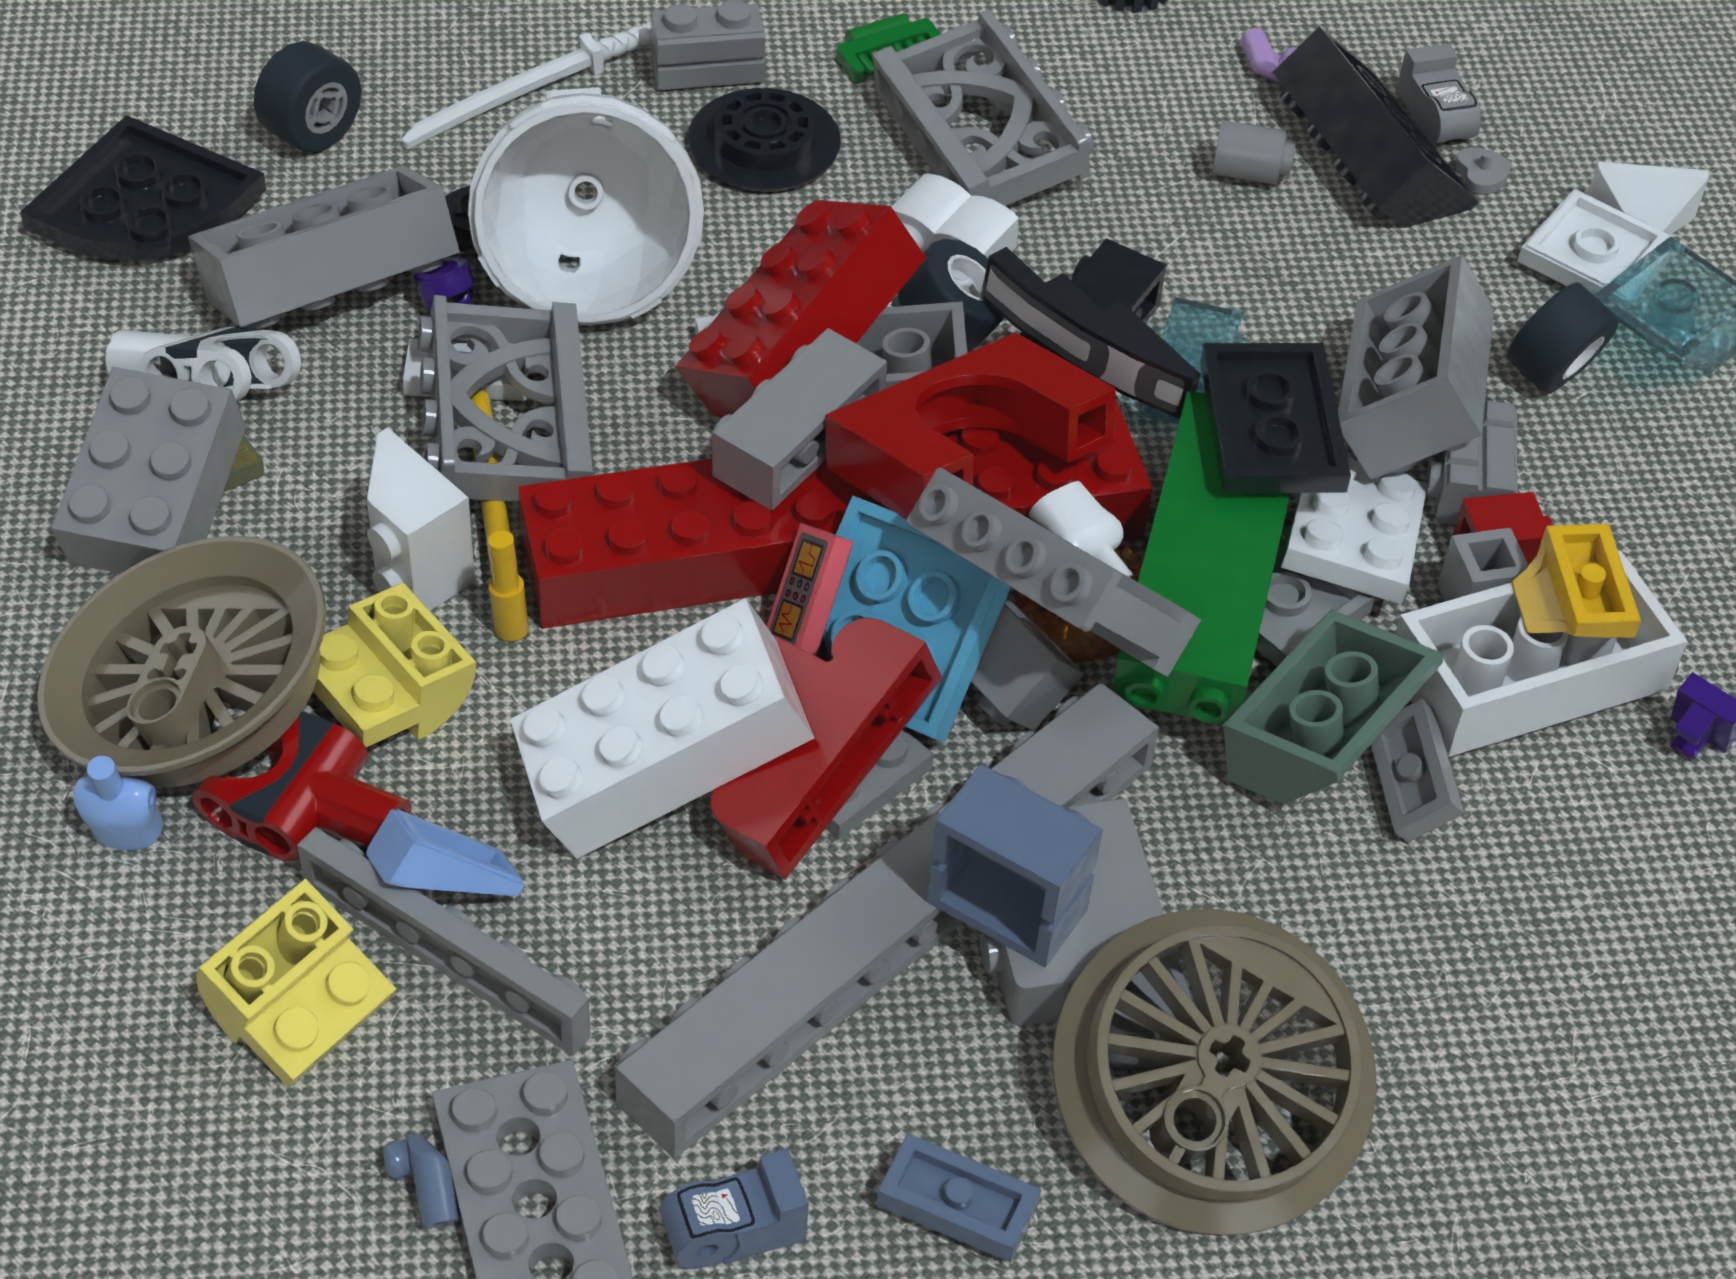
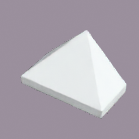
M1597 162L1588 196L1671 235L1695 219L1709 175L1708 170Z

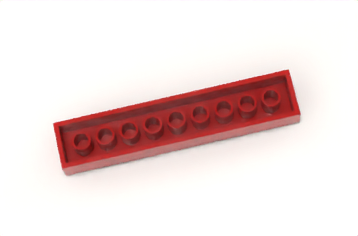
M1117 400L1115 401L1114 442L1070 463L1064 462L1020 435L1000 429L965 428L942 434L973 453V486L1025 517L1029 518V512L1032 507L1045 495L1064 485L1080 481L1094 499L1120 521L1123 528L1122 540L1144 537L1152 485ZM712 458L518 486L521 539L542 629L778 593L800 523L836 535L852 495L886 509L889 508L827 469V459L772 511L712 476Z

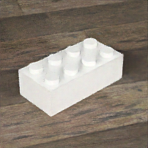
M1618 551L1641 618L1635 638L1571 636L1562 632L1526 633L1512 582L1400 615L1395 632L1396 635L1443 653V663L1411 698V702L1415 703L1422 699L1435 710L1448 757L1669 689L1688 641L1622 551Z
M746 598L510 719L541 820L576 859L814 739L777 641Z

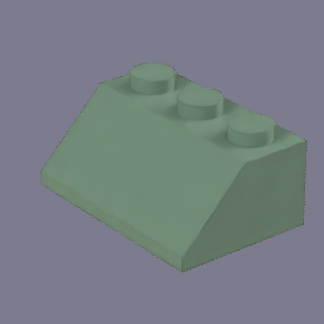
M1331 609L1223 724L1228 781L1283 805L1337 783L1443 663V653Z

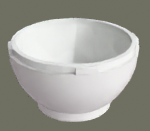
M591 93L551 97L526 108L505 124L480 158L470 184L468 209L472 241L477 251L478 259L496 287L499 286L508 297L526 309L551 311L552 302L574 303L577 308L578 325L587 326L621 322L630 317L634 319L660 304L662 299L672 292L691 265L701 241L704 215L700 179L688 153L669 128L637 105L615 96ZM595 117H606L612 119L613 123H610L603 119H595ZM581 182H590L597 188V193L591 199H581L575 193L576 186ZM561 254L568 257H579V264L575 268L566 267L560 264L559 258Z

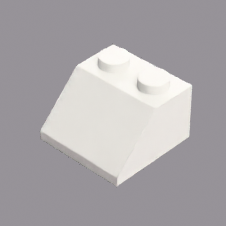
M387 427L377 434L367 495L370 523L367 537L373 548L375 565L372 579L379 593L404 582L426 608L431 611L475 582L469 497Z

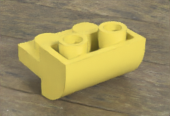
M403 582L348 606V624L324 634L320 646V669L313 692L343 727L357 736L365 747L371 746L405 729H408L417 740H420L442 726L462 705L474 682L476 661Z
M306 878L202 964L196 974L200 995L226 1035L235 1045L243 1039L288 1088L385 1004L397 990L349 939L354 929Z

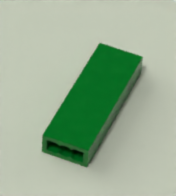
M1187 391L1138 583L1202 620L1168 677L1120 649L1112 691L1129 704L1138 708L1154 709L1195 718L1205 723L1223 725L1245 700L1290 493H1222L1205 393Z

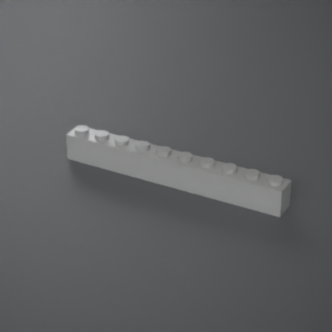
M1100 682L1081 698L1073 696L1060 707L1054 719L1037 733L1034 731L1025 733L1015 743L1010 754L990 769L1003 776H1011L1020 780L1029 790L1063 808L1110 801L1151 767L1159 726ZM939 803L933 806L923 816L918 827L899 842L892 840L886 843L876 853L871 864L852 880L844 878L838 881L827 892L822 903L802 919L795 917L789 920L777 932L770 945L752 959L744 957L737 961L728 970L721 984L702 999L695 997L688 1000L677 1010L668 1026L649 1041L641 1039L624 1052L615 1067L616 1105L674 1160L962 923V921L926 902L930 866L935 861L932 858L936 819L949 803L946 805Z

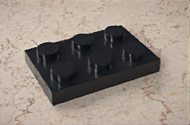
M1203 343L1200 365L1222 493H1347L1351 473L1323 343Z

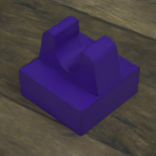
M1692 672L1677 691L1670 719L1678 723L1674 729V732L1678 735L1672 741L1670 747L1693 761L1708 743L1724 753L1736 740V698Z

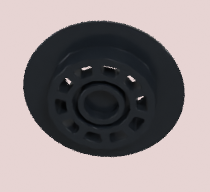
M775 88L738 90L712 100L695 115L688 132L691 152L697 163L708 174L731 186L760 192L788 190L817 179L834 163L841 144L839 128L833 117L822 106L800 94Z

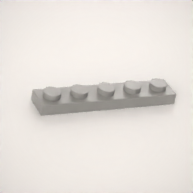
M315 827L297 845L303 880L306 878L324 898L570 1055L574 1056L591 1037L589 998L585 996L582 989L571 979L562 975L554 977L531 963L527 955L518 946L506 940L496 941L477 929L471 919L461 910L453 906H446L444 908L423 895L419 889L384 883L364 852L349 840L340 839L337 841Z

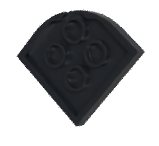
M126 115L20 211L25 230L76 252L97 257L103 262L115 263L122 260L155 259L191 249L188 239L190 235L237 220L266 191L265 175L263 172Z

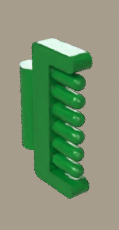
M901 13L846 30V42L837 45L836 59L851 80L856 84H860L864 81V72L869 76L874 75L872 53L892 46L898 52L938 36L941 33L930 19L922 18L909 22L906 14Z

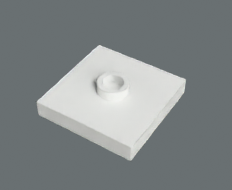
M1573 189L1521 247L1518 262L1566 286L1578 282L1585 286L1604 305L1617 311L1668 251L1672 236Z

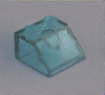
M1671 236L1594 294L1597 299L1619 318V323L1680 366L1712 373L1736 354V280Z

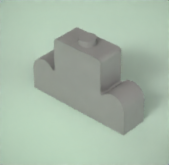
M1126 798L1067 807L1083 814L1091 823L1102 828L1103 833L1097 864L1091 872L1094 874L1088 910L1046 968L983 933L980 935V950L985 971L987 974H997L1009 1020L1016 1026L1058 1021L1063 1003L1073 983L1096 953L1113 938L1130 927L1164 914ZM1177 952L1159 959L1193 1002ZM1141 972L1129 981L1125 988L1127 991L1178 1020ZM1117 1009L1114 1010L1109 1033L1171 1042ZM1108 1053L1109 1066L1118 1070H1139L1175 1064Z

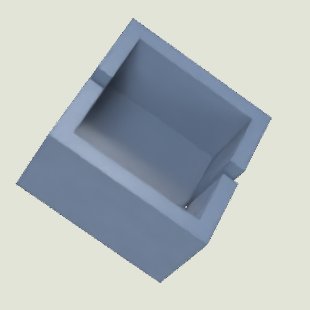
M980 764L936 819L932 858L935 861L930 866L926 902L1046 968L1088 910L1094 874L1091 872L1097 864L1103 829L1091 823L1080 812L1070 808H1063L1029 790L1020 780L1011 776H1003Z

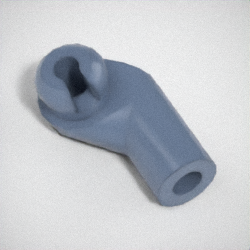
M407 1134V1140L389 1141L383 1148L387 1175L396 1181L414 1176L422 1228H438L459 1222L451 1169L447 1159L423 1135Z

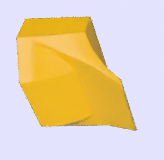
M1609 523L1546 526L1537 556L1522 573L1512 580V587L1526 633L1562 632L1571 636L1635 638L1641 618Z

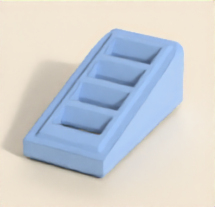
M398 809L396 811L390 810L366 852L368 859L383 882L394 886L518 896L525 886L522 882L523 879L502 850Z

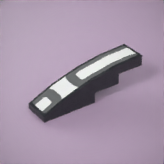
M1008 247L989 255L980 298L1023 334L1053 354L1111 385L1122 395L1177 419L1181 418L1187 391H1197L1201 374L1121 300L1102 310L1065 274H1061L1045 283Z

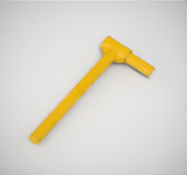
M479 389L470 399L493 419L489 394ZM473 448L474 460H475V459H476V455H478L479 452ZM494 451L492 457L482 463H499L498 453ZM480 500L492 576L489 582V594L494 632L501 640L517 641L527 635L529 622L524 581L518 575L514 537L510 533L506 501Z

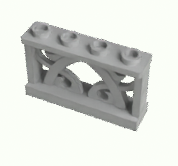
M989 9L979 13L978 20L898 52L892 46L872 53L878 96L935 175L945 177L957 183L971 196L987 197L1006 206L1071 178L1077 177L1080 181L1090 176L1089 155L1094 152V144L1089 130L1082 122L1076 123L1068 113L1061 93L1057 89L1051 90L1042 78L1040 68L1032 56L1025 57L1018 47L1012 29L1007 24L1001 25ZM983 53L990 64L985 66L977 65L975 63V56ZM968 59L966 71L955 70L956 63ZM951 94V102L947 106L935 107L933 101H943L945 103L944 95ZM963 95L981 96L1013 106L1009 122L999 138L991 132L979 128L961 127L951 129L949 125L961 113ZM1040 139H1048L1056 150L1044 154V147L1037 145L1035 142ZM970 143L979 144V149L970 153L964 146ZM1020 149L1026 154L1041 156L1036 157L1034 159H1030L1020 155L1017 152ZM1008 164L1012 167L1002 171Z
M434 295L430 317L420 316L418 326V352H428V357H422L420 393L430 394V399H424L422 436H431L433 443H426L424 459L468 496L469 499L519 502L518 486L592 476L593 468L576 304L552 302L550 311L446 302V296ZM452 339L468 341L467 346L472 351L466 353L457 351L451 344ZM481 342H489L495 350L488 352L487 347ZM450 368L458 371L452 380ZM531 373H540L546 379L533 381L527 377ZM506 375L509 383L518 392L532 400L546 403L550 406L535 408L524 413L516 420L512 430L483 412L470 397L490 381ZM453 420L460 426V428L454 430ZM536 427L543 428L551 434L549 437H541L533 430L531 439L524 437L529 429ZM470 447L477 450L479 454L476 455L475 462L462 461L458 457L457 452L461 448ZM494 451L504 456L499 463H482L489 460Z
M943 468L936 469L907 518V523L1077 628L1085 632L1092 631L1167 677L1202 620Z

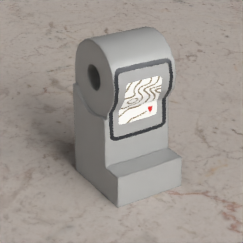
M1450 43L1406 49L1396 89L1397 94L1412 118L1432 144L1461 138L1471 139L1476 137L1480 130L1481 116L1478 101L1472 92L1467 91L1466 85L1455 69L1458 56Z

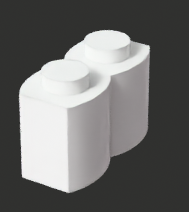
M924 174L892 206L922 252L931 243L945 238L960 240L978 249L987 258L989 255L1005 247H1008L1011 251L1017 247L1019 218L1016 214L993 199L976 195L971 196L957 183L939 175Z

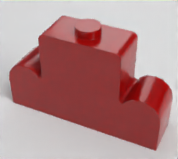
M874 618L858 619L843 627L832 642L831 655L833 659L828 662L773 635L787 666L814 739L714 789L712 793L711 808L713 814L735 850L743 857L784 880L788 878L942 680V676L926 642L882 620Z

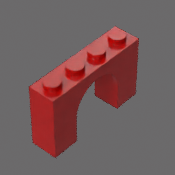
M1015 332L825 414L827 469L907 520L937 468H943L973 486V453L942 434L965 428L1000 429L1020 435L1064 462L1070 463L1114 442L1116 388Z

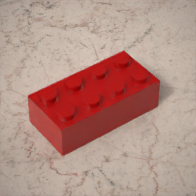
M815 200L798 213L795 219L796 223L783 239L764 253L760 261L761 265L743 286H740L728 296L724 309L708 328L700 331L691 340L689 350L675 366L713 416L723 418L727 414H734L752 397L755 389L762 381L766 379L771 380L790 363L791 358L801 346H809L827 328L857 344L926 259V256L891 206Z

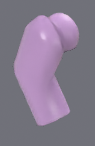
M1253 28L1246 31L1241 37V45L1253 71L1258 75L1280 83L1272 72L1295 50V47L1286 49L1283 56H1280L1273 52L1262 29Z

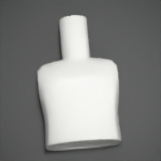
M1080 481L1069 483L1050 492L1032 507L1029 512V518L1131 579L1134 578L1132 572L1114 551L1123 539V528L1120 521L1103 508Z

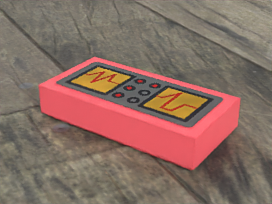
M800 523L767 623V628L772 635L814 656L817 655L853 546L852 540Z

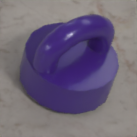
M461 257L442 259L443 265L428 272L415 273L414 281L419 297L425 301L426 308L430 314L434 295L446 296L448 298L458 294L457 298L450 303L469 304L471 302L475 280L468 260Z

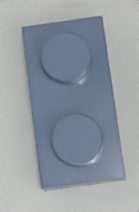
M907 1133L878 1189L876 1205L1011 1263L1037 1209L1042 1189Z

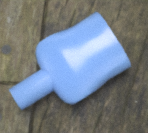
M102 755L93 758L87 766L89 776H83L76 782L73 798L78 813L84 823L90 828L95 840L101 845L119 850H138L154 844L160 836L164 824L156 805L155 787L143 780L121 777L113 760L108 756Z

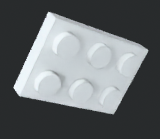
M1347 456L1351 473L1347 493H1299L1281 568L1402 605L1410 583L1427 483L1415 480L1404 472H1389L1371 480L1361 463Z

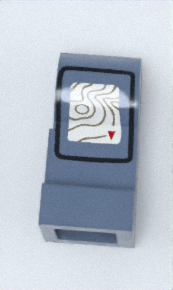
M788 1148L760 1156V1163L757 1168L713 1182L698 1181L677 1188L664 1198L659 1207L676 1261L679 1266L686 1269L703 1268L721 1262L727 1264L803 1242L807 1239L809 1203Z

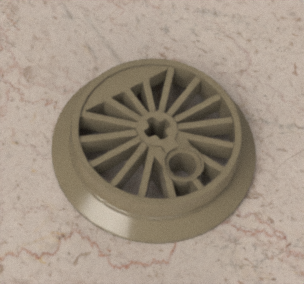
M223 536L201 539L175 546L144 559L110 580L93 594L70 618L52 645L42 668L37 693L39 717L46 735L58 751L67 759L87 769L88 763L97 756H108L113 760L120 776L143 780L156 787H177L202 782L210 776H221L242 766L265 751L290 728L306 706L314 690L320 669V646L326 626V603L320 582L311 567L295 552L278 543L255 537ZM162 634V637L157 641L155 645L149 643L154 638ZM131 660H134V661H136V662H138V663H140V664H128V663H129ZM223 702L245 711V713L234 720ZM215 718H217L222 729L211 734L210 729Z
M1188 909L1153 917L1130 927L1099 950L1083 968L1063 1003L1056 1025L1052 1055L1054 1091L1065 1129L1075 1149L1091 1172L1117 1198L1137 1212L1172 1228L1201 1235L1235 1236L1262 1232L1283 1225L1319 1204L1340 1184L1360 1155L1368 1136L1376 1100V1065L1372 1042L1361 1010L1340 976L1323 957L1290 932L1254 916L1228 910ZM1176 952L1181 953L1197 1007L1159 959ZM1205 959L1223 969L1220 1007ZM1141 972L1178 1020L1127 991L1125 988L1129 981ZM1241 980L1253 986L1254 989L1238 1017ZM1268 996L1285 1005L1254 1030L1250 1031ZM1117 1009L1171 1042L1109 1033L1114 1010ZM1298 1013L1322 1027L1321 1029L1261 1043ZM1333 1043L1337 1068L1274 1058ZM1218 1051L1228 1057L1225 1068L1229 1073L1226 1076H1222L1214 1070L1218 1062L1215 1054ZM1108 1053L1175 1063L1176 1065L1112 1080L1109 1070ZM1279 1080L1337 1089L1333 1111L1328 1110ZM1169 1084L1161 1101L1134 1123H1131L1117 1097ZM1272 1102L1323 1131V1134L1311 1151ZM1185 1109L1193 1112L1199 1118L1203 1125L1201 1141H1190L1178 1133L1174 1125L1175 1110ZM1253 1115L1292 1163L1293 1167L1271 1175ZM1230 1120H1232L1250 1180H1224ZM1148 1130L1154 1148L1141 1136ZM1206 1155L1205 1176L1178 1165L1192 1163Z

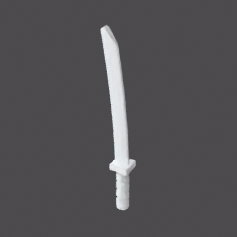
M651 21L646 24L643 23L642 26L632 27L628 31L624 30L616 33L614 36L610 35L596 42L589 32L580 35L581 49L527 70L417 122L403 137V147L411 149L496 106L589 67L594 75L603 73V61L611 59L612 56L616 57L625 54L626 51L630 52L638 49L640 46L651 44Z

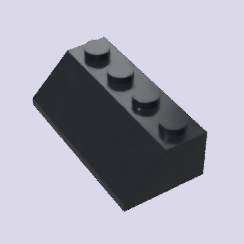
M1320 26L1272 72L1285 88L1280 94V98L1298 117L1303 118L1305 115L1311 121L1305 128L1307 133L1325 151L1328 152L1332 148L1337 155L1331 162L1332 165L1351 185L1354 186L1357 182L1360 184L1364 191L1358 198L1377 219L1382 220L1388 215L1401 226L1407 228L1472 210L1479 203L1477 198L1374 71Z

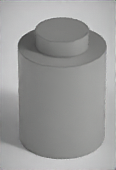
M1221 120L1212 175L1277 185L1279 174L1290 176L1295 143L1285 142L1287 130Z

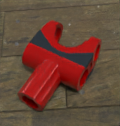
M301 712L290 728L263 751L272 756V761L276 763L269 771L256 777L237 778L228 775L226 778L210 776L203 780L193 792V801L196 808L211 825L243 845L283 861H294L299 857L297 845L315 827L367 849L391 809L395 811L398 809L411 814L409 800L355 779L368 760L367 749L357 736L340 725L305 712Z

